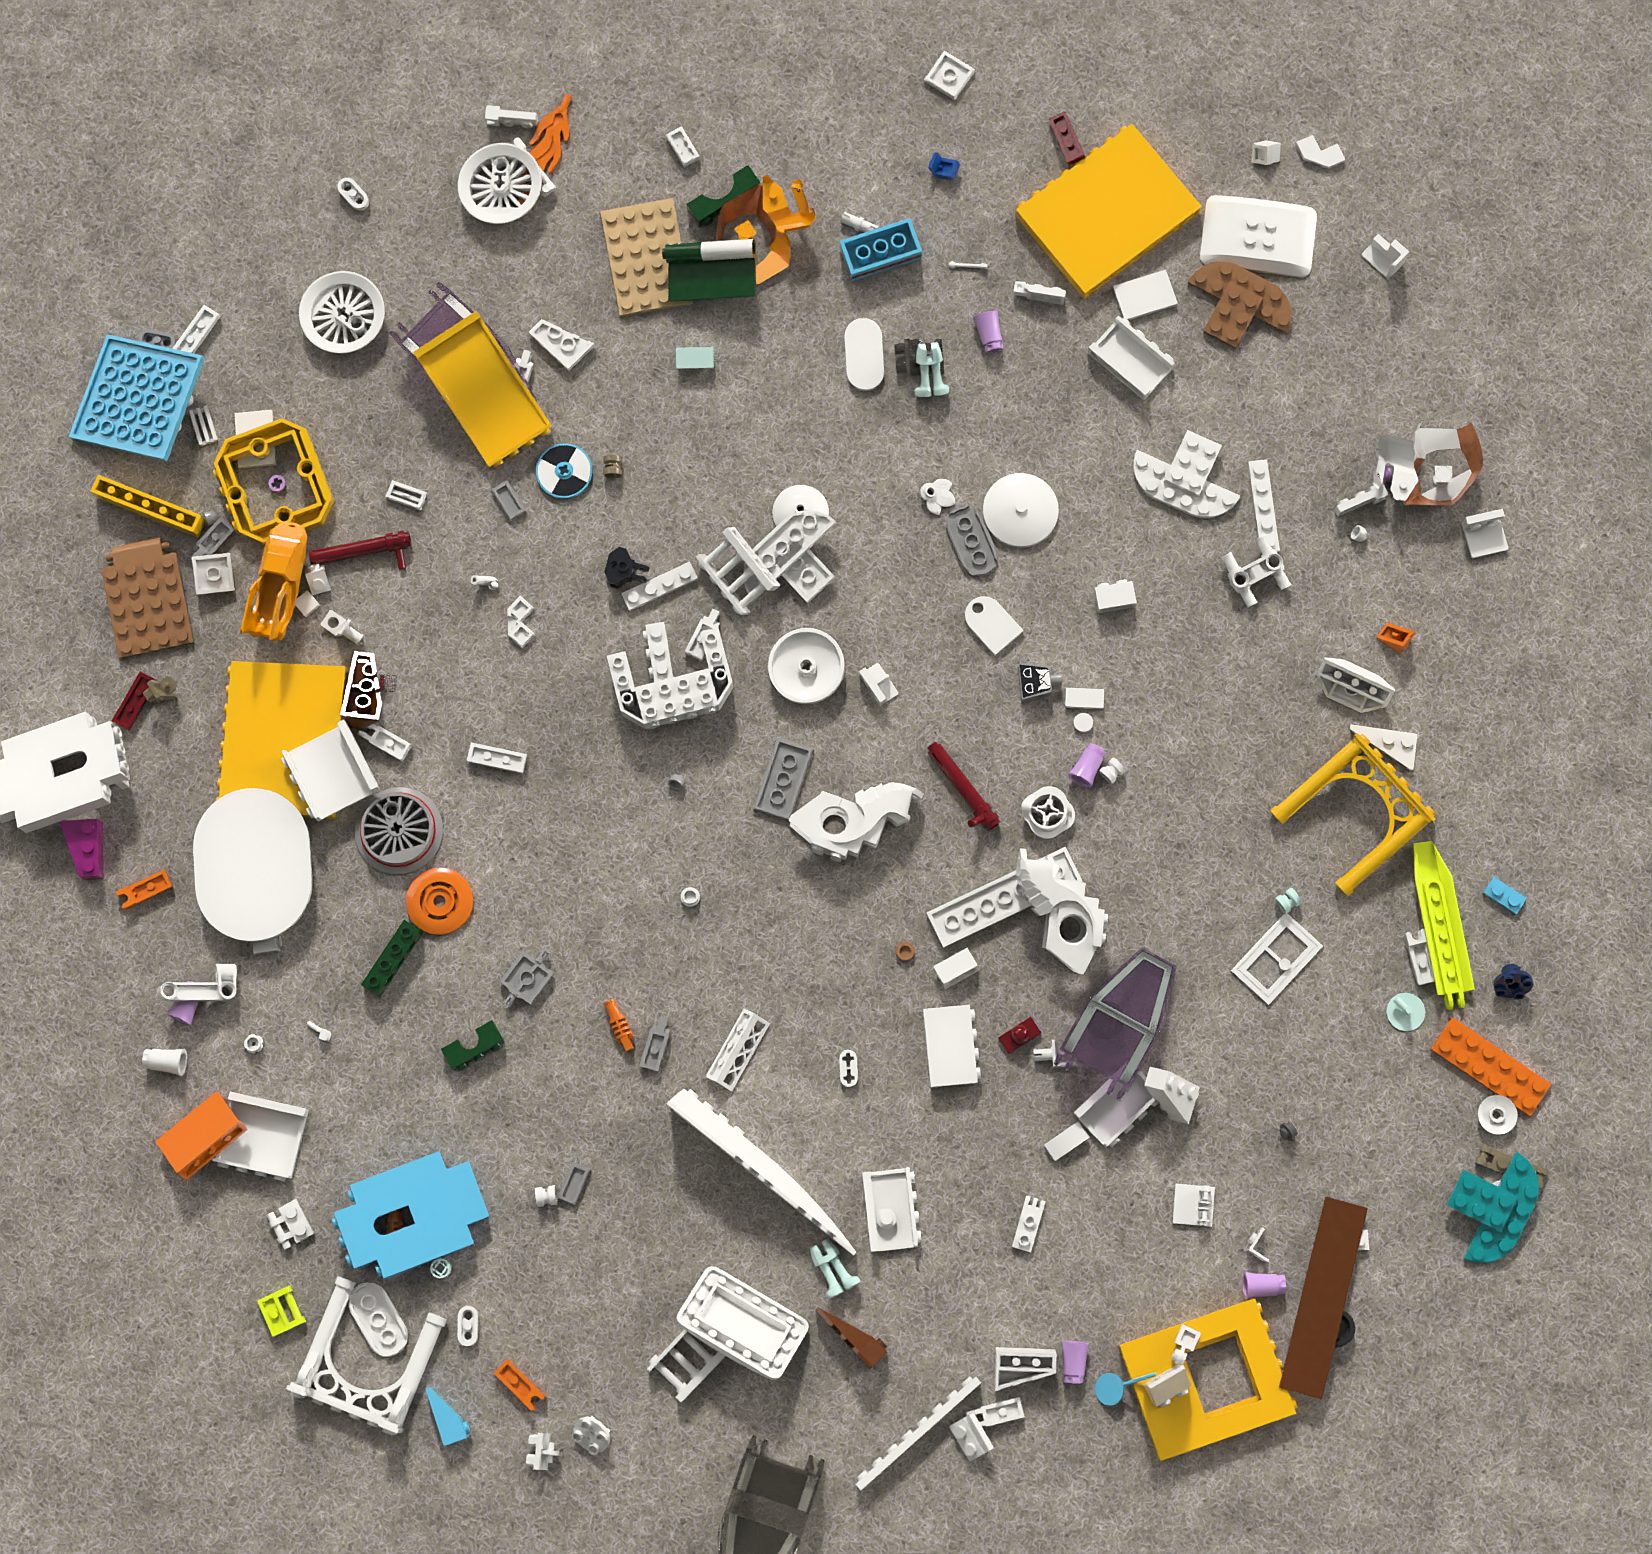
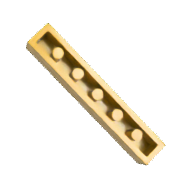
M100 475L97 476L90 491L100 500L199 538L206 522L200 514Z

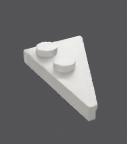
M1350 725L1349 729L1354 734H1364L1373 747L1387 754L1391 759L1399 762L1409 771H1413L1418 734Z

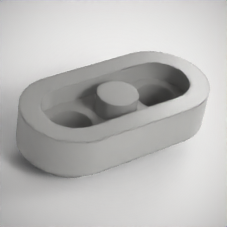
M145 329L139 334V341L148 343L146 340L150 337L152 341L149 344L172 349L177 343L174 336L166 332ZM165 342H170L169 346H164Z

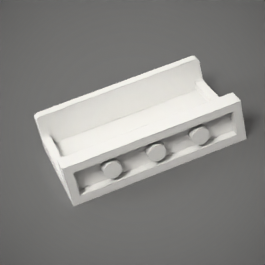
M1117 316L1115 322L1098 341L1090 345L1087 352L1142 400H1145L1171 372L1175 364L1170 355L1162 353L1157 344L1152 341L1149 342L1140 330H1135L1127 319Z
M970 1005L923 1009L930 1088L977 1084L978 1079H981L980 1067L976 1068L979 1052L978 1048H974V1040H977L976 1029H972V1021H975L974 1009L970 1010Z
M1128 1061L1073 1113L1105 1148L1108 1146L1112 1148L1120 1140L1118 1136L1122 1132L1127 1134L1134 1127L1132 1123L1137 1118L1140 1121L1148 1114L1146 1109L1150 1105L1155 1107L1159 1103L1144 1086L1146 1077L1138 1068L1129 1084L1119 1079Z
M908 1167L877 1172H862L871 1252L918 1247V1243H922L921 1232L916 1231V1223H919L918 1211H914L913 1204L917 1203L916 1191H912L911 1186L912 1183H915L914 1171L910 1172ZM890 1209L895 1213L896 1223L892 1228L884 1229L878 1225L877 1215L881 1210Z

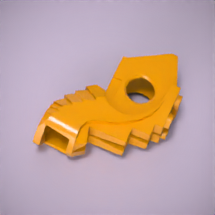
M280 523L270 530L258 571L259 579L249 589L240 629L241 635L249 633L252 637H268V640L279 641L284 638L287 625L294 611L301 573L306 558L307 534L302 526L296 523ZM258 592V596H257V600H256V603H255V607H254L253 612H252L254 597H255L256 593Z

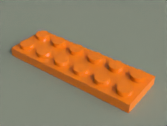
M1453 1017L1430 1049L1496 1095L1505 1096L1510 1099L1518 1110L1529 1117L1551 1086V1083Z

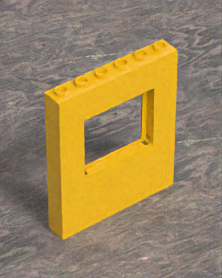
M1255 1298L1118 1345L1130 1380L1153 1372L1156 1373V1376L1133 1383L1132 1386L1159 1461L1296 1414L1295 1409L1298 1407L1294 1397H1290L1288 1390L1279 1388L1283 1365L1280 1358L1276 1359L1274 1351H1277L1273 1339H1269L1267 1334L1270 1331L1266 1320H1262L1260 1313L1263 1310L1260 1302H1256ZM1184 1324L1201 1333L1194 1350L1235 1336L1256 1396L1204 1413L1186 1359L1183 1364L1179 1363L1178 1365L1185 1367L1191 1387L1187 1388L1189 1392L1179 1398L1175 1395L1170 1398L1171 1403L1162 1408L1160 1405L1154 1406L1143 1384L1177 1365L1174 1363V1360H1171V1357L1176 1348H1181L1174 1341L1181 1325Z

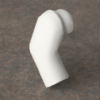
M473 575L470 580L473 585L488 586L490 590H496L499 587L498 580L495 577Z

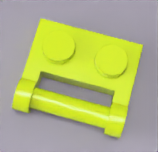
M291 1285L257 1300L272 1337L278 1336L306 1322L292 1295ZM285 1296L295 1319L294 1321L289 1322L279 1297Z

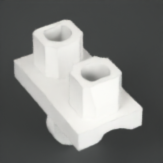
M538 1433L529 1436L528 1444L529 1446L536 1447L535 1454L527 1455L526 1465L534 1467L533 1470H548V1463L553 1462V1455H559L560 1451L554 1450L555 1443L551 1442L552 1434Z

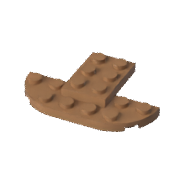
M1230 262L1207 264L1190 277L1189 284L1220 299L1203 332L1234 348H1237L1253 317L1286 334L1288 333L1292 318L1291 306L1284 292L1275 284Z

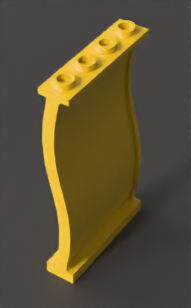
M477 311L413 352L489 467L493 465L496 468L504 462L502 459L507 455L511 458L519 453L518 448L522 445L528 447L535 442L533 438L539 434L543 437L551 432L549 429L552 427L551 423Z

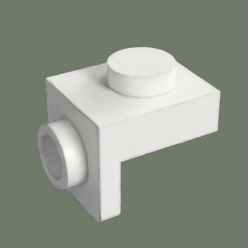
M313 564L305 570V576L311 594L316 595L330 591L324 565Z

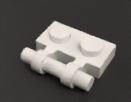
M297 1199L279 1208L282 1216L276 1218L274 1212L266 1215L270 1228L274 1229L278 1237L277 1241L279 1244H282L284 1250L292 1247L288 1241L292 1237L296 1243H299L315 1234ZM283 1222L287 1224L290 1230L286 1234L280 1225Z

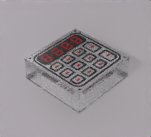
M379 674L380 694L398 693V674Z

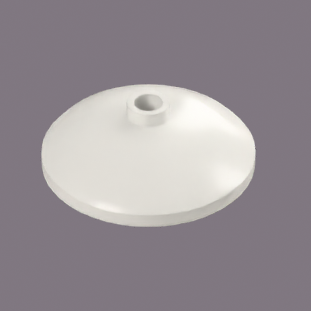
M795 485L782 491L776 498L772 510L776 526L786 517L799 512L797 511L798 507H803V511H819L829 516V508L824 496L815 488L806 485Z

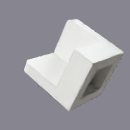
M1262 141L1252 144V163L1268 165L1279 162L1281 143Z

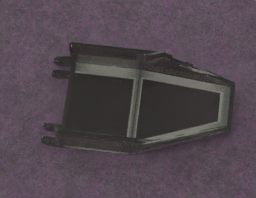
M753 1435L743 1454L718 1530V1554H796L822 1476L825 1460L821 1459L819 1461L816 1474L809 1471L810 1465L813 1462L812 1455H809L805 1470L763 1456L768 1442L766 1439L762 1441L759 1454L752 1452L757 1440V1436Z

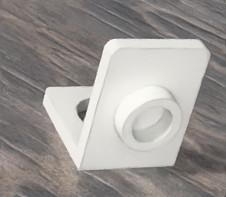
M1262 1227L1257 1234L1253 1232L1248 1240L1250 1245L1246 1251L1263 1262L1268 1263L1269 1259L1253 1250L1265 1230Z

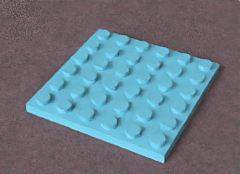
M107 334L69 437L73 440L167 462L205 358L194 353Z

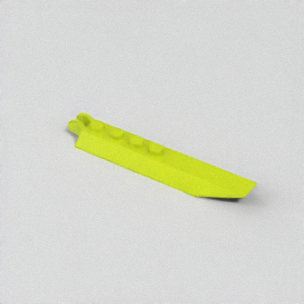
M1432 841L1413 843L1415 884L1437 995H1445L1446 1008L1452 1010L1454 1007L1452 994L1456 993L1457 1006L1464 1008L1463 992L1475 990L1453 878Z

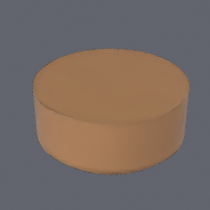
M902 942L896 947V956L900 961L908 962L913 959L915 949L911 943Z

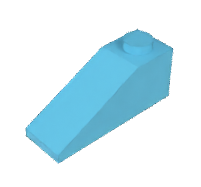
M432 1387L425 1388L443 1445L447 1446L469 1438L468 1433L471 1431L468 1422H464L463 1418Z

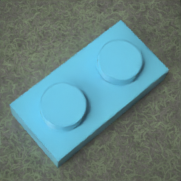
M1495 877L1491 879L1482 893L1515 915L1527 899Z

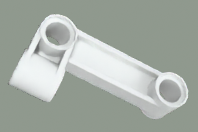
M215 964V982H166L158 988L157 997L162 1002H226L236 994V964ZM222 987L229 990V996L223 995ZM163 988H169L171 996L164 995Z

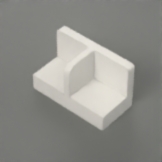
M876 663L869 669L865 667L859 671V676L880 706L898 695V691L890 681L889 675L884 672L879 663Z

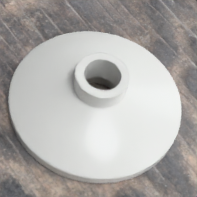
M1489 1096L1482 1101L1478 1108V1120L1481 1126L1489 1133L1497 1135L1507 1133L1517 1122V1109L1514 1103L1505 1096ZM1494 1112L1499 1113L1500 1116L1498 1119H1495L1493 1117Z

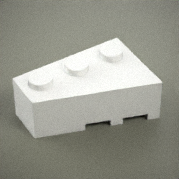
M1150 1067L1144 1085L1155 1100L1159 1101L1160 1108L1168 1113L1167 1117L1170 1120L1189 1124L1200 1087L1170 1071Z
M996 1347L995 1391L1056 1374V1350Z

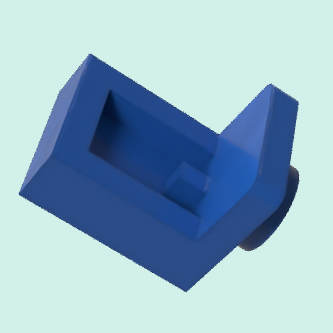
M935 152L929 162L928 169L935 177L954 180L960 167V162L958 160L942 158L939 153Z

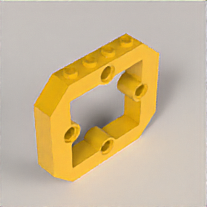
M283 418L225 439L214 461L216 469L213 472L216 480H220L222 484L219 489L223 498H227L228 504H226L229 515L233 514L235 521H232L235 531H239L243 537L264 546L266 545L270 530L280 523H296L305 528V531L323 526L334 504L333 496L307 429ZM294 439L301 457L297 471L305 481H310L317 503L294 512L288 507H279L275 511V519L255 526L247 506L248 495L240 487L231 462L251 454L256 459H265L270 454V447ZM259 445L264 446L263 451H255ZM308 466H311L312 471L308 474H305L304 469ZM235 493H241V497L238 500H233ZM289 514L290 516L287 521H281L282 515Z

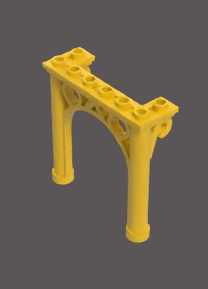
M1358 733L1354 735L1351 742L1291 795L1270 810L1283 825L1326 785L1343 778L1362 781L1379 793L1388 809L1389 829L1384 840L1335 882L1347 897L1353 893V889L1426 825L1436 820L1434 817L1436 813L1429 806L1425 808L1421 803L1423 799L1416 791L1412 793L1407 788L1410 786L1403 777L1399 779L1394 774L1396 769L1390 763L1385 764L1381 759L1383 755L1376 748L1372 750L1369 746L1370 741L1364 734L1359 735ZM1360 753H1364L1366 756H1358V755H1359ZM1359 760H1365L1371 766L1369 775L1357 774L1355 765ZM1352 761V773L1338 774ZM1375 766L1387 780L1378 781L1374 779L1371 781L1369 779L1375 774ZM1393 785L1404 798H1396L1390 803L1389 798L1392 797L1389 790ZM1395 803H1405L1409 808V815L1403 818L1394 815L1393 807ZM1413 808L1417 811V813H1416L1414 816H1413V812H1414ZM1394 820L1401 822L1406 821V823L1403 826H1401L1394 834H1392L1394 829Z

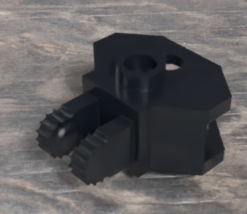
M618 547L609 553L604 573L610 587L618 589L627 582L646 583L647 578L634 574V571L636 569L648 572L650 567L635 563V560L630 558L626 548Z

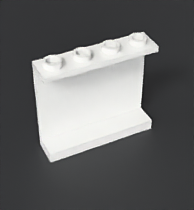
M345 720L337 723L339 727L289 752L286 750L282 751L284 757L281 759L286 768L290 767L292 771L290 777L294 785L298 784L301 789L298 793L302 801H306L309 806L306 808L311 819L315 818L318 822L380 791Z

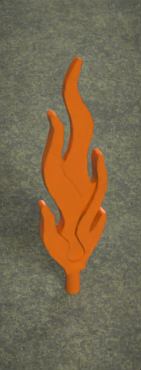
M565 94L561 106H558L540 121L530 141V146L535 145L546 131L541 142L529 153L543 172L548 162L553 158L548 168L549 174H552L561 159V133H563L565 143L569 140L570 127L567 108L572 99V96L569 94ZM526 170L521 177L528 175L529 171ZM525 191L523 194L529 196L530 191ZM521 198L518 200L521 205L526 201Z

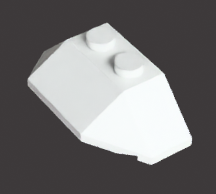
M1325 657L1316 674L1326 697L1360 713L1387 707L1395 691L1379 675L1343 659Z

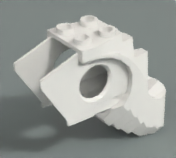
M892 782L882 786L881 783L876 787H870L865 792L863 789L857 792L854 803L822 791L820 795L790 816L789 822L791 823L789 826L811 844L813 853L821 856L825 853L830 855V859L836 862L846 861L848 855L858 858L863 844L876 849L887 821L896 827L908 823L911 818L908 815L911 799H922L924 793L905 784ZM839 815L842 817L846 824L845 830L835 835L825 832L823 822L828 816Z
M1020 848L1017 858L1016 877L1019 886L1022 888L1021 893L1026 897V901L1033 906L1031 910L1036 915L1046 914L1042 948H1046L1073 972L1084 974L1097 947L1105 944L1106 934L1103 933V925H1107L1108 914L1104 913L1105 910L1098 909V898L1084 896L1086 883L1055 878L1059 866L1052 856H1046L1044 860H1027L1026 849ZM1067 917L1075 918L1080 924V933L1073 940L1063 939L1060 934L1061 922Z

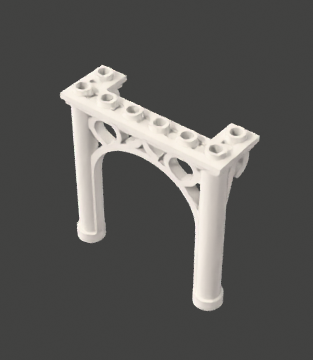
M337 1276L335 1289L296 1382H291L290 1385H287L286 1389L291 1391L290 1395L297 1398L309 1396L313 1398L312 1402L323 1406L326 1403L331 1405L330 1409L341 1413L342 1410L349 1412L348 1416L356 1420L364 1418L368 1420L367 1424L377 1428L378 1426L382 1427V1432L393 1436L397 1433H403V1422L441 1328L445 1326L447 1319L430 1312L428 1313L408 1366L396 1383L380 1390L358 1388L348 1383L339 1375L331 1359L330 1351L333 1337L356 1285L353 1281ZM325 1356V1361L328 1370L318 1372L323 1357ZM324 1374H331L335 1380V1385L330 1390L321 1387L319 1384V1379ZM340 1384L343 1386L341 1389L346 1394V1401L330 1395L338 1390ZM400 1387L393 1404V1399L388 1393ZM351 1391L356 1392V1393H359V1394H355V1395L352 1396V1392H351ZM366 1395H370L367 1399L369 1410L355 1405L354 1402L359 1398H366ZM383 1395L388 1401L387 1409L384 1411L375 1409L372 1405L374 1397ZM390 1412L388 1418L382 1416V1415L388 1414V1413Z

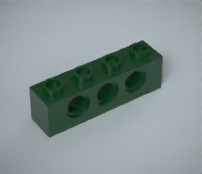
M403 920L361 985L378 997H381L423 932L406 920Z

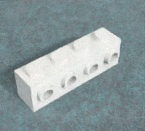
M665 623L645 625L646 631H643L644 642H648L649 649H646L647 661L651 660L652 667L649 668L650 679H654V682L673 678Z

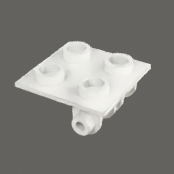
M1175 1184L1173 1223L1212 1227L1215 1187Z

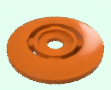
M434 868L421 873L411 883L406 896V908L410 919L419 929L429 934L445 935L458 930L466 923L473 909L474 898L471 887L463 876L451 869ZM434 883H447L451 887L447 888L441 885L433 887L432 885ZM443 896L445 904L442 907L435 906V897ZM432 914L433 916L442 917L446 915L447 918L442 920H436L430 918L429 915Z

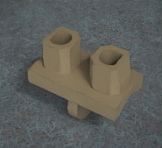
M165 677L161 681L150 680L147 683L149 688L143 692L148 702L155 700L161 703L164 700H173L177 697L173 694L177 683L172 677Z

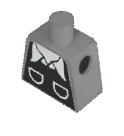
M1018 664L1021 703L1051 696L1052 686L1062 685V675H1050V667L1048 665Z

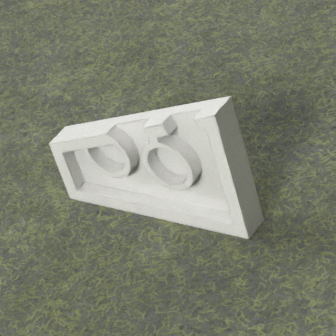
M542 319L529 331V335L568 371L595 346L593 342L562 330V328Z

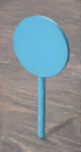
M1153 1372L1124 1383L1116 1374L1105 1373L1096 1381V1396L1105 1405H1115L1123 1398L1125 1386L1154 1377L1156 1373Z

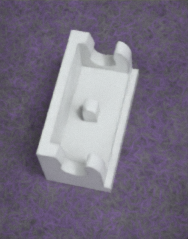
M968 948L933 966L945 989L979 971L978 965Z

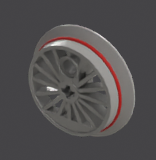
M403 787L386 789L371 797L360 810L355 824V840L361 855L372 867L388 874H407L425 866L437 853L443 836L442 819L434 803L421 792ZM399 798L398 804L391 799ZM403 799H408L410 802L403 813ZM387 801V803L382 808L380 804ZM415 803L421 806L407 817ZM377 807L385 816L386 821L372 814V811ZM390 808H397V813L395 815H388V811ZM423 811H425L427 818L411 822ZM371 817L384 825L367 824V821ZM429 822V830L411 828ZM395 823H397L398 826L401 828V829H399V832H400V833H396V832H395V830H396V825H395ZM366 829L384 830L366 836ZM410 833L428 834L425 842ZM384 836L374 845L369 846L368 840ZM407 837L420 843L421 845L413 846L411 842L407 839ZM403 840L407 843V845H408L410 848L405 849ZM387 841L379 856L373 852ZM398 842H399L401 851H398V852H397V847H398ZM393 843L392 853L386 855L391 844Z

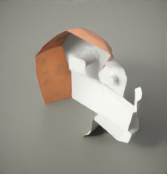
M1421 422L1418 424L1412 437L1413 442L1390 434L1379 438L1376 446L1378 462L1377 469L1373 471V485L1379 488L1383 482L1385 464L1393 465L1394 473L1391 491L1393 497L1396 500L1403 501L1404 505H1453L1475 481L1483 467L1482 448L1472 422L1458 429L1420 428ZM1461 448L1470 470L1452 478V466H1435L1433 482L1437 487L1421 494L1417 472L1419 466L1426 459V454L1435 450Z

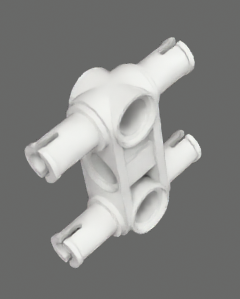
M1266 535L1255 539L1262 553V558L1243 568L1238 566L1232 552L1221 557L1229 571L1227 576L1230 585L1237 593H1240L1247 608L1258 603L1250 589L1251 584L1268 575L1274 576L1280 590L1291 585L1283 571L1285 569L1283 559L1275 549L1271 548ZM1271 557L1277 560L1275 568L1271 567L1268 563ZM1236 575L1243 577L1244 582L1242 585H1238L1235 582Z

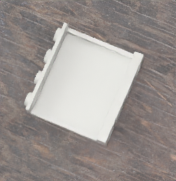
M230 1092L228 1097L230 1100L229 1107L248 1130L216 1155V1158H213L212 1161L218 1162L217 1166L227 1169L229 1165L236 1166V1171L247 1173L249 1169L254 1170L255 1175L266 1177L267 1174L274 1175V1179L285 1181L286 1178L292 1179L309 1110Z

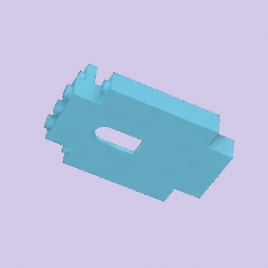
M440 1151L351 1184V1190L347 1192L351 1202L355 1201L356 1204L334 1212L335 1217L332 1218L335 1230L340 1229L342 1236L338 1238L342 1248H347L348 1255L345 1257L349 1267L353 1266L354 1270L361 1267L363 1269L377 1262L378 1265H375L378 1277L383 1276L385 1280L473 1246L474 1242L468 1226L488 1219L489 1214L469 1161L446 1169ZM409 1206L415 1224L387 1235H380L374 1230V1222L378 1217Z

